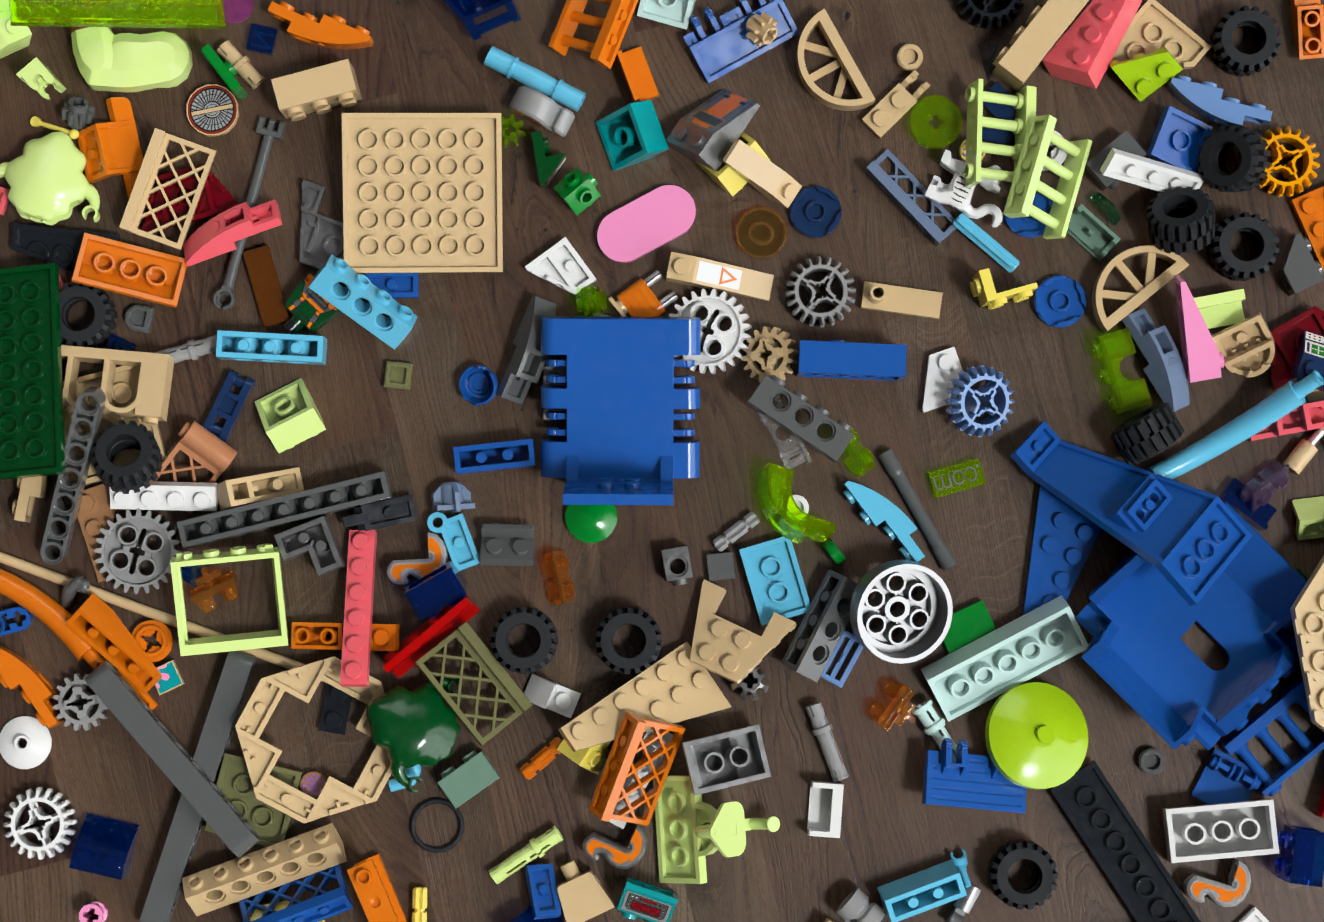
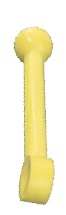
M33 116L30 119V124L34 127L42 126L57 132H64L71 139L79 137V132L76 129L68 130L44 122L37 116Z

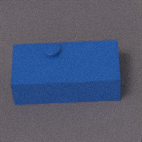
M800 340L797 345L798 363L796 377L902 381L906 377L907 345L852 343L845 340H830V342Z

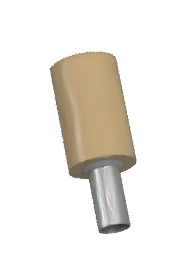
M1316 429L1308 440L1301 439L1282 463L1283 466L1298 476L1318 451L1315 445L1324 435V431Z

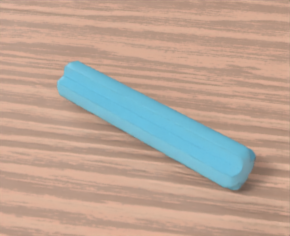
M961 213L954 220L953 225L1006 271L1011 273L1017 268L1020 263L1019 260L968 216Z

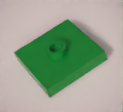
M209 44L205 45L201 49L203 55L239 100H243L248 94L234 77L238 72L228 60L223 63Z

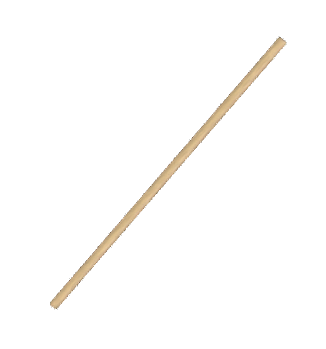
M0 551V563L62 586H66L73 579ZM90 585L87 592L84 593L89 596L94 593L105 602L177 628V619L174 615ZM187 621L188 632L197 636L225 635ZM263 648L238 650L289 670L306 665Z

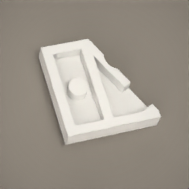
M566 237L525 266L528 272L575 296L597 281Z
M955 347L928 356L922 404L923 413L949 404L944 401L951 396V393H948L946 389L954 387L951 380L953 378L959 379L958 372L963 371Z

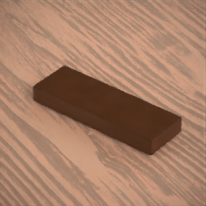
M265 245L243 252L264 328L285 323L290 317L285 307V299L269 246Z

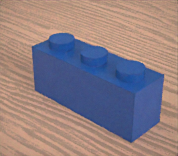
M533 439L453 447L457 475L537 467Z

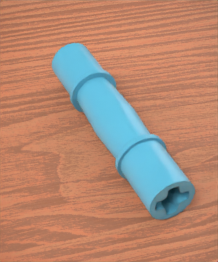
M494 46L491 47L484 61L485 66L507 76L506 78L508 79L512 77L525 86L551 97L552 100L576 112L579 111L586 97L585 92L565 83L562 79L558 81L545 72L519 61V57H514Z

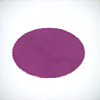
M215 0L217 14L221 19L229 23H240L246 20L251 15L254 7V0Z

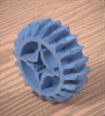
M983 365L976 366V369L970 366L966 372H958L959 379L953 378L951 380L954 387L946 389L948 393H951V396L944 400L950 404V407L945 411L948 414H953L949 421L957 423L956 428L958 430H964L965 434L971 436L973 434L977 437H982L983 434L989 436L993 435V430H1001L1000 422L1005 424L1008 422L1005 415L1014 413L1011 409H1008L1009 404L1015 403L1013 399H1009V395L1014 392L1011 388H1007L1010 381L1002 379L1004 375L1002 372H995L993 367L985 368ZM980 380L986 381L983 386L980 385L976 390L970 388ZM983 412L989 414L985 419L974 422L975 418L980 417Z

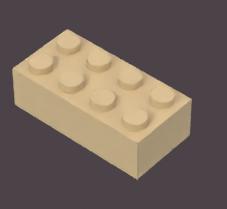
M1043 0L1041 4L1044 6L1040 7L1038 5L1025 22L1028 25L1027 28L1021 26L1009 42L1011 48L1009 49L1005 46L993 62V65L996 67L992 74L1013 91L1017 92L1080 14L1089 0Z

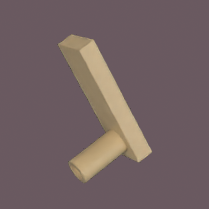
M865 281L860 308L938 320L943 293Z

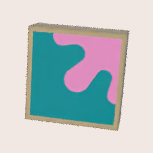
M174 660L157 667V670L162 675L155 684L159 695H163L185 684Z

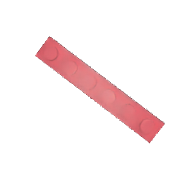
M349 530L340 685L342 687H369L377 545L376 530Z

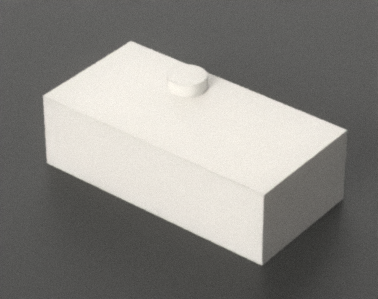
M1273 799L1162 808L1167 860L1170 863L1280 854Z

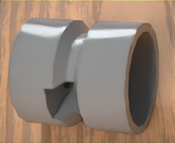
M858 887L843 900L835 912L845 922H881L886 914L875 902L869 903V896Z

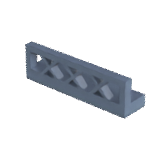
M888 149L866 167L864 172L936 247L956 229L953 225L955 218L941 204L924 197L927 189ZM886 158L895 165L894 175H888L879 166ZM898 179H908L913 184L912 194H906L898 186ZM916 188H917L922 194H916ZM916 198H926L931 203L930 213H924L916 204ZM934 207H935L940 213H934ZM934 217H945L951 226L943 232L934 223Z

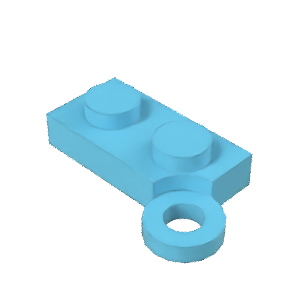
M435 512L428 517V528L434 533H442L456 572L480 564V557L463 513L447 518L443 513ZM439 517L442 519L443 524L441 527L436 528L433 525V520Z

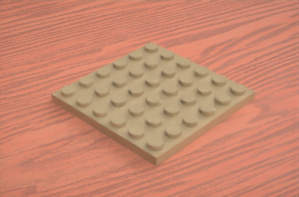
M342 113L344 261L347 262L350 268L357 273L503 272L501 113Z

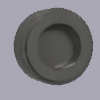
M1146 748L1140 752L1137 763L1140 770L1144 773L1156 775L1164 769L1165 757L1158 749Z

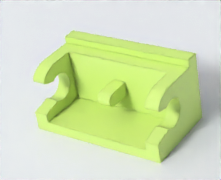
M37 57L16 74L23 82L38 91L47 100L51 99L49 94L45 92L47 85H53L54 89L61 94L66 90V87L53 72Z

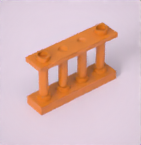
M566 0L548 47L564 57L569 47L591 53L590 58L604 68L611 69L638 0H595L611 4L605 19L583 13L588 0ZM579 23L601 29L595 43L573 37Z
M379 853L355 863L354 867L347 870L368 922H408Z

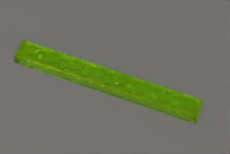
M9 0L10 26L223 29L225 26L223 0Z

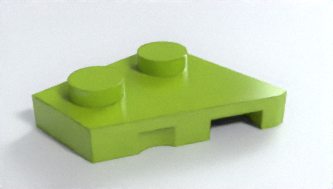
M1166 47L1153 50L1149 54L1141 53L1134 55L1133 59L1119 63L1115 60L1109 63L1114 72L1140 102L1183 70Z

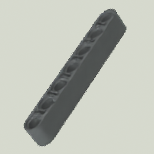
M88 387L76 400L65 445V474L58 475L40 549L42 560L51 565L61 562L70 549L92 456L90 450L91 447H94V438H97L106 401L104 392L98 387ZM85 396L93 397L97 405H88ZM79 421L87 422L90 425V431L82 430ZM73 446L81 447L84 450V456L77 455L73 450ZM67 471L75 472L78 475V481L71 480L68 477ZM61 497H69L72 500V505L64 504ZM56 521L64 522L66 530L59 529L56 526ZM50 545L57 546L60 549V554L53 553L50 550Z

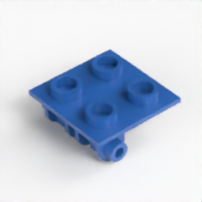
M1214 748L1191 795L1207 804L1248 801L1253 790L1259 788L1261 780H1259L1258 776L1255 775L1247 764Z

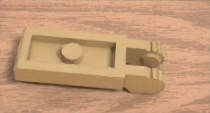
M916 70L901 84L898 83L861 120L879 139L917 103V99L931 86L926 81L918 87L913 95L905 89L917 79L919 73Z

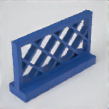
M341 864L331 867L328 873L319 871L306 876L303 882L295 880L284 884L278 892L270 889L257 894L253 901L248 899L239 901L243 922H319L353 909ZM315 874L324 877L318 888L309 885ZM330 880L338 882L340 888L329 892L324 891ZM290 884L299 886L293 898L284 895ZM305 890L314 892L311 899L303 902L299 900ZM266 893L274 896L268 907L259 904ZM281 899L290 902L285 909L280 911L274 910ZM255 909L264 912L261 918L250 921V917Z

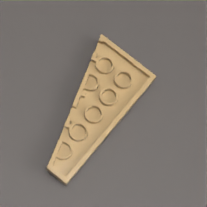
M686 641L558 730L571 750L575 752L615 740L625 711L635 713L639 717L675 724L729 709L732 706L709 672L690 661L692 647ZM646 726L644 732L652 730V727Z

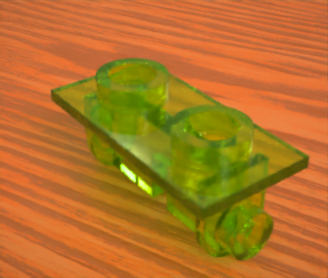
M852 428L850 432L854 434V437L843 452L848 451L850 455L843 461L853 475L856 474L859 478L875 467L876 464L874 463L873 454L869 449L863 448L858 441L859 436L857 432Z

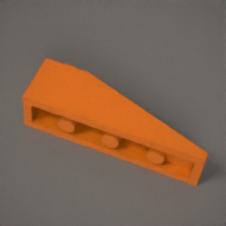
M94 593L66 622L72 630L145 694L162 677L114 610Z

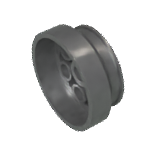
M910 560L888 561L868 571L855 586L850 601V622L853 632L861 645L882 660L898 664L915 662L931 654L946 637L953 615L951 595L944 581L934 571ZM896 576V582L889 587L890 579ZM918 586L916 595L911 597L912 589ZM875 591L874 599L868 602L869 594ZM897 602L896 609L890 612L891 605ZM919 612L918 619L912 622L913 615ZM876 617L875 625L869 628V622ZM898 627L897 635L891 638L892 631Z

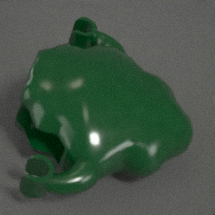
M435 677L440 682V677ZM444 678V690L447 693L457 694V692L452 691L451 684L455 683L458 685L459 679L450 680ZM428 680L422 686L412 691L399 685L394 686L386 694L372 699L367 705L366 716L371 727V739L375 745L386 749L391 762L392 775L398 783L405 786L407 791L412 793L419 792L413 789L411 784L413 780L423 782L422 778L418 776L407 777L406 768L414 767L417 764L424 767L433 766L440 760L450 756L461 728L457 723L456 714L449 706L444 704L442 697Z

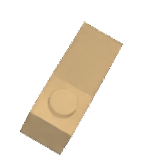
M736 138L722 160L768 200L788 208L802 187L788 173L740 139Z
M299 467L225 480L217 484L218 501L221 511L304 491Z

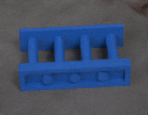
M1302 678L1297 680L1251 718L1242 729L1234 732L1219 745L1226 754H1239L1255 775L1258 776L1259 780L1263 783L1256 790L1259 795L1273 796L1282 788V782L1324 749V735L1312 744L1288 715L1289 711L1287 708L1294 703L1300 704L1309 714ZM1274 719L1283 724L1304 750L1293 761L1267 731L1269 729L1267 725ZM1254 736L1262 740L1284 767L1273 777L1268 774L1247 748L1248 744L1246 742Z

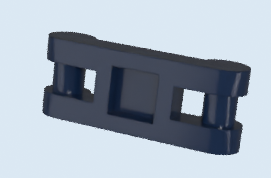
M231 370L203 427L219 436L222 441L227 442L256 381L249 377L247 379L240 377L238 372ZM234 385L241 388L239 395L231 393ZM219 416L227 419L224 426L216 423Z

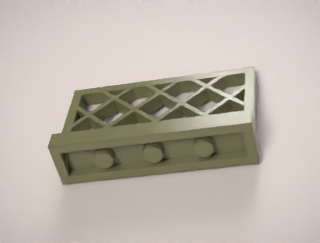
M467 622L415 662L416 666L480 746L484 745L533 705ZM453 639H456L462 646L461 657L446 655L447 644ZM443 648V654H436ZM465 651L470 656V658L465 657ZM431 657L441 658V672H430L424 665V662ZM446 659L460 661L459 675L444 673ZM464 661L474 662L478 666V678L463 676ZM435 677H440V682ZM444 678L459 679L457 694L447 693L443 689ZM462 680L477 681L476 696L461 694ZM481 682L491 683L494 686V698L479 697ZM498 694H500L503 699H498ZM451 697L457 698V699H456V704H455V702L451 699ZM460 698L475 700L474 715L463 714L459 709ZM479 701L494 702L492 717L478 715ZM497 703L508 704L514 711V714L507 719L497 718ZM467 718L473 719V725ZM477 719L492 721L491 732L484 738L476 730ZM496 721L502 722L499 726L495 728Z

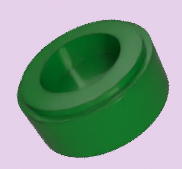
M831 538L823 543V547L837 564H841L846 560L844 554Z

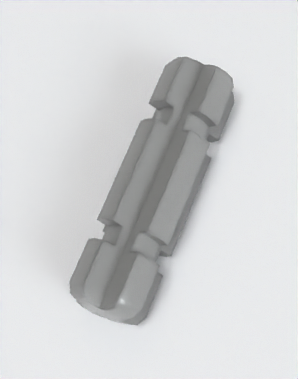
M754 512L748 513L743 517L742 521L739 520L723 532L724 535H719L713 540V545L719 552L726 549L730 542L734 543L747 533L750 527L753 528L759 524L760 521Z

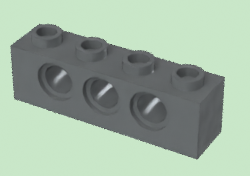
M766 375L747 402V405L833 463L837 462L854 437V434L850 432L852 428L841 420L835 422L829 418L830 413L823 407L816 405L814 408L806 402L808 398L799 391L794 390L792 393L784 387L786 383L774 375L770 378ZM777 395L785 397L787 406L784 409H777L773 405V397ZM796 411H806L809 415L808 423H798L795 420ZM818 426H828L831 430V436L828 439L820 438L817 434Z
M828 569L781 662L782 665L818 683L850 620V601L854 588L857 585L856 582Z

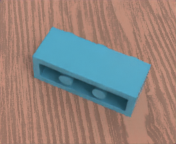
M952 860L877 887L884 910L891 922L904 920L967 896L960 872Z

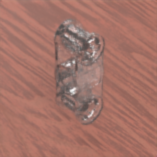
M775 396L773 398V405L777 409H784L785 406L780 396ZM756 411L761 422L766 427L788 473L792 472V468L804 462H812L801 440L792 434L785 441L776 437V429L780 426ZM797 454H800V456H798V457H796V458H794V459H792V460H789V458H791V457H793V456H795V455H797Z

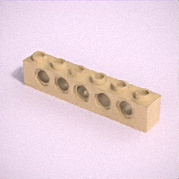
M333 823L243 855L240 858L238 857L182 878L185 900L195 915L200 916L347 862L343 841Z

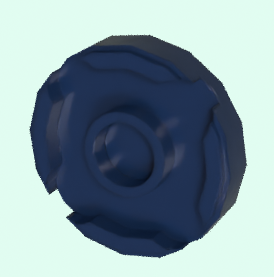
M821 186L808 187L799 191L789 209L790 220L794 229L801 235L811 239L830 235L838 227L842 216L838 197L831 190Z

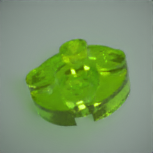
M934 95L924 98L915 106L910 116L909 126L913 137L919 145L930 149H941L949 146L956 140L962 129L963 118L960 109L953 102L949 101L950 99ZM933 116H938V120H943V124L939 125V129H934L932 125H929V121L933 119Z

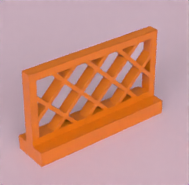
M625 711L588 810L601 821L610 822L613 819L648 826L685 728L681 725L639 717L635 713ZM646 726L652 727L654 733L643 740L642 736ZM669 731H674L672 740L664 745L661 737ZM657 740L660 748L648 754L646 746ZM642 750L645 758L633 765L635 754ZM663 754V764L655 769L652 761ZM648 764L651 772L639 779L636 771ZM633 775L635 783L624 789L623 786L626 778ZM654 779L655 785L653 789L645 793L643 785ZM639 789L641 797L630 803L627 796ZM623 799L626 807L618 812H614L617 802ZM644 803L646 808L643 816H635L633 810Z

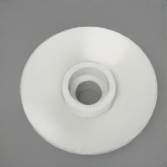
M31 716L14 718L3 727L0 733V753L3 759L15 768L30 769L37 767L46 760L51 751L52 737L46 725H41L37 718ZM21 738H24L27 741V746L25 748H21L19 746V740Z

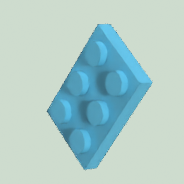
M790 535L739 549L761 626L769 623L774 612L786 618L807 613L811 604Z

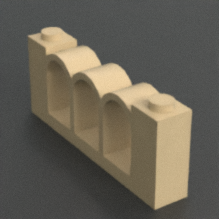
M61 345L62 360L67 361L63 388V409L69 405L75 408L80 362L104 364L101 390L106 396L104 410L107 407L114 414L123 418L137 416L139 419H142V423L149 425H158V421L167 422L174 359L169 354ZM116 365L140 367L135 400L127 407H115L112 402ZM95 400L94 402H92V403H90V404H88V405H90V406H96V405H97V402H96V400Z

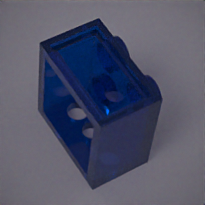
M1284 825V829L1279 832L1278 837L1281 854L1280 857L1276 858L1275 872L1278 873V878L1289 883L1322 887L1324 875V832L1312 828Z

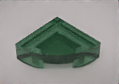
M1098 192L1091 197L1097 209L1113 226L1121 221L1114 203Z

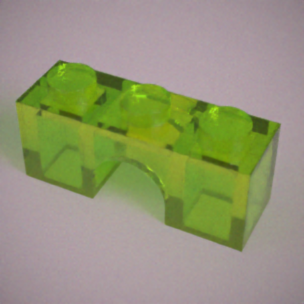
M1129 328L1095 338V344L1092 345L1095 358L1101 360L1103 369L1100 370L1103 383L1109 386L1111 394L1108 395V400L1112 410L1116 409L1117 414L1152 404L1145 379L1130 381L1125 379L1120 372L1122 359L1136 353Z

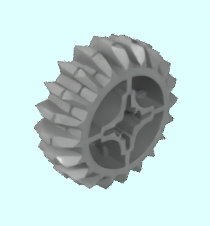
M820 256L816 258V265H813L810 258L806 259L808 268L805 269L799 263L797 269L800 274L794 271L790 273L795 282L786 281V286L793 288V290L785 291L786 297H793L792 300L787 302V306L796 305L797 308L792 311V315L795 316L801 312L803 314L799 320L801 323L805 321L806 317L811 318L809 322L810 327L814 326L815 320H819L820 328H824L825 319H828L830 326H833L835 324L833 316L842 321L844 316L840 311L842 310L845 313L851 311L850 307L845 305V303L854 304L855 299L849 297L848 294L855 293L856 288L847 287V285L854 282V279L848 278L845 280L844 278L849 270L846 268L840 273L838 269L841 263L838 261L833 268L830 266L832 259L829 257L825 265L821 264L822 259ZM813 272L828 273L820 282L805 278ZM834 278H836L841 286V300L836 298V295L830 290V284ZM825 282H828L824 291L827 296L825 298L821 296V298H818L813 303L816 297V290L814 288L818 287L819 289L820 286L823 287ZM799 284L804 286L811 295V299L806 307L799 297ZM819 303L832 304L836 307L826 313L813 312Z

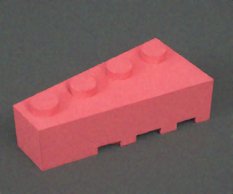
M1092 0L1043 58L1042 61L1049 74L1055 78L1097 89L1142 0Z

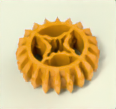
M1279 126L1274 128L1273 133L1270 130L1264 132V137H1261L1260 140L1267 141L1268 146L1265 147L1266 150L1268 147L1271 148L1272 162L1270 168H1265V172L1268 173L1267 176L1260 178L1262 182L1258 185L1259 189L1267 185V194H1272L1276 189L1277 197H1282L1284 191L1288 197L1294 195V190L1300 194L1304 191L1303 186L1307 188L1311 186L1310 179L1317 177V173L1312 169L1320 167V163L1313 160L1320 155L1317 152L1312 153L1311 151L1316 147L1315 143L1310 145L1306 143L1310 138L1309 135L1300 138V129L1295 130L1291 134L1290 126L1285 127L1283 132ZM1279 142L1289 143L1293 145L1297 150L1288 151L1287 149H1285L1283 144L1280 145ZM1293 156L1287 164L1274 167L1281 159H1288ZM1302 157L1303 168L1298 177L1295 163L1298 158ZM1278 172L1285 179L1288 178L1289 182L1279 181L1270 174Z

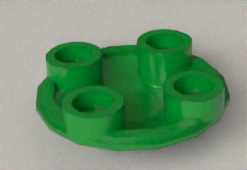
M568 505L565 512L566 525L569 532L576 539L586 543H598L606 539L614 531L617 524V510L614 505Z

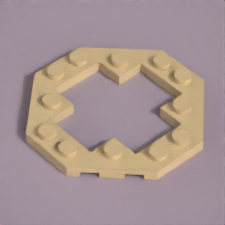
M334 656L261 678L235 724L256 799L302 823H308L328 815L377 801L392 774L391 762L386 749L376 745L353 788L329 776L317 799L270 775L282 750L261 740L259 737L285 691L309 703L322 680L367 705L372 699L384 694L381 681L370 675L369 687H342L340 685L341 660ZM366 707L355 729L371 737V727L366 716Z

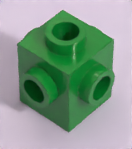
M578 168L568 173L563 180L553 187L563 202L576 215H579L584 209L591 206L601 196L595 188L598 183L589 172L584 175Z

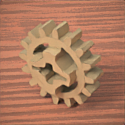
M765 326L763 327V333L759 330H754L755 338L747 340L750 343L748 350L742 349L747 352V355L743 356L741 360L748 362L744 370L751 372L750 377L757 380L759 378L760 383L766 375L770 378L774 375L782 381L786 380L784 373L792 374L793 370L790 368V365L798 363V361L793 359V355L798 354V350L792 349V346L796 343L795 340L788 339L789 333L781 332V329L773 327L771 330L770 327ZM778 341L781 343L783 348H780L778 346ZM757 363L761 364L762 370L758 367Z

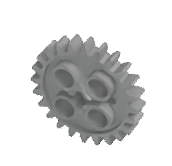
M138 508L136 515L133 516L132 512L128 509L126 510V518L117 513L116 519L118 522L114 523L111 520H107L110 529H100L105 536L95 540L102 544L101 548L94 549V552L101 554V557L96 559L95 563H103L104 567L99 570V573L108 572L109 575L105 581L108 582L115 579V589L123 584L124 593H127L131 587H134L135 594H139L140 587H143L146 593H150V585H153L157 590L160 589V579L165 583L169 582L166 574H171V557H174L176 553L182 552L174 547L181 540L172 539V536L177 531L167 530L171 523L170 521L163 524L160 523L161 514L153 519L152 510H148L146 515L142 516V511ZM127 527L133 528L136 532L135 540L130 543L122 538V532ZM145 528L147 532L141 546L145 554L138 557L135 572L130 574L129 571L135 557V553L131 552V549L138 546L141 531ZM151 535H158L162 540V545L157 550H153L148 546V539ZM118 553H124L128 557V564L124 568L117 567L114 562V558ZM145 560L151 561L154 565V571L151 575H144L140 570V565Z

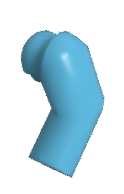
M419 764L406 768L407 777H419L421 774V766ZM395 778L388 779L391 792L405 788ZM416 780L412 781V786L415 785Z

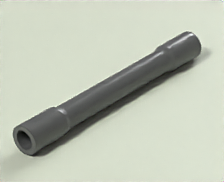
M892 448L879 455L878 457L888 475L895 482L931 545L932 552L943 571L957 564L950 549L942 540L907 479L903 467Z

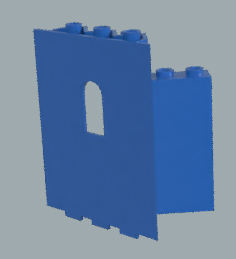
M1227 502L1224 504L1250 532L1252 537L1197 604L1189 606L1153 564L1131 550L1130 556L1125 555L1112 569V572L1105 579L1106 582L1102 580L1088 595L1091 601L1075 617L1093 636L1081 658L1174 750L1181 744L1184 746L1188 745L1194 738L1209 750L1221 737L1228 735L1234 729L1236 731L1242 729L1249 721L1247 716L1250 709L1257 703L1260 705L1265 703L1271 697L1272 693L1270 691L1278 684V679L1281 676L1283 678L1288 677L1296 668L1294 666L1298 657L1296 655L1298 652L1296 640L1286 629L1293 624L1290 608L1307 581ZM1195 622L1227 653L1228 663L1224 669L1216 671L1209 668L1180 639Z

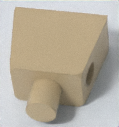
M574 860L560 866L566 881L557 885V891L566 922H585L615 907L613 899L591 869L580 873Z

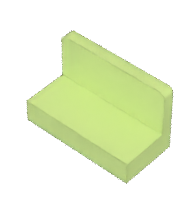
M1244 289L1194 298L1208 329L1234 325L1245 320L1241 302L1246 299Z
M1324 496L1292 500V507L1297 517L1295 530L1297 539L1305 540L1324 537Z

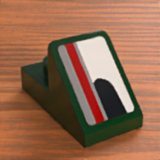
M542 131L531 132L539 184L541 188H545L567 159V153L546 156L547 153H551L548 137L543 138Z

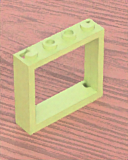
M267 543L257 545V549L246 550L245 546H236L230 548V551L219 552V549H207L203 551V554L192 555V552L184 551L176 553L175 557H171L170 564L180 656L288 646L279 547H273V544ZM272 558L279 630L189 639L181 567Z

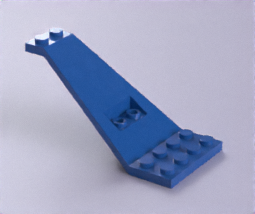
M1045 421L1039 423L1010 455L1027 476L1153 564L1189 606L1199 602L1252 537L1250 532L1217 495L1062 441Z

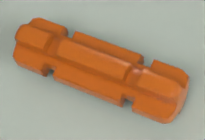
M559 737L554 738L550 742L549 747L545 746L530 759L532 762H526L520 768L522 775L526 779L531 780L537 775V770L541 771L556 758L555 755L557 753L561 754L557 748L562 740Z

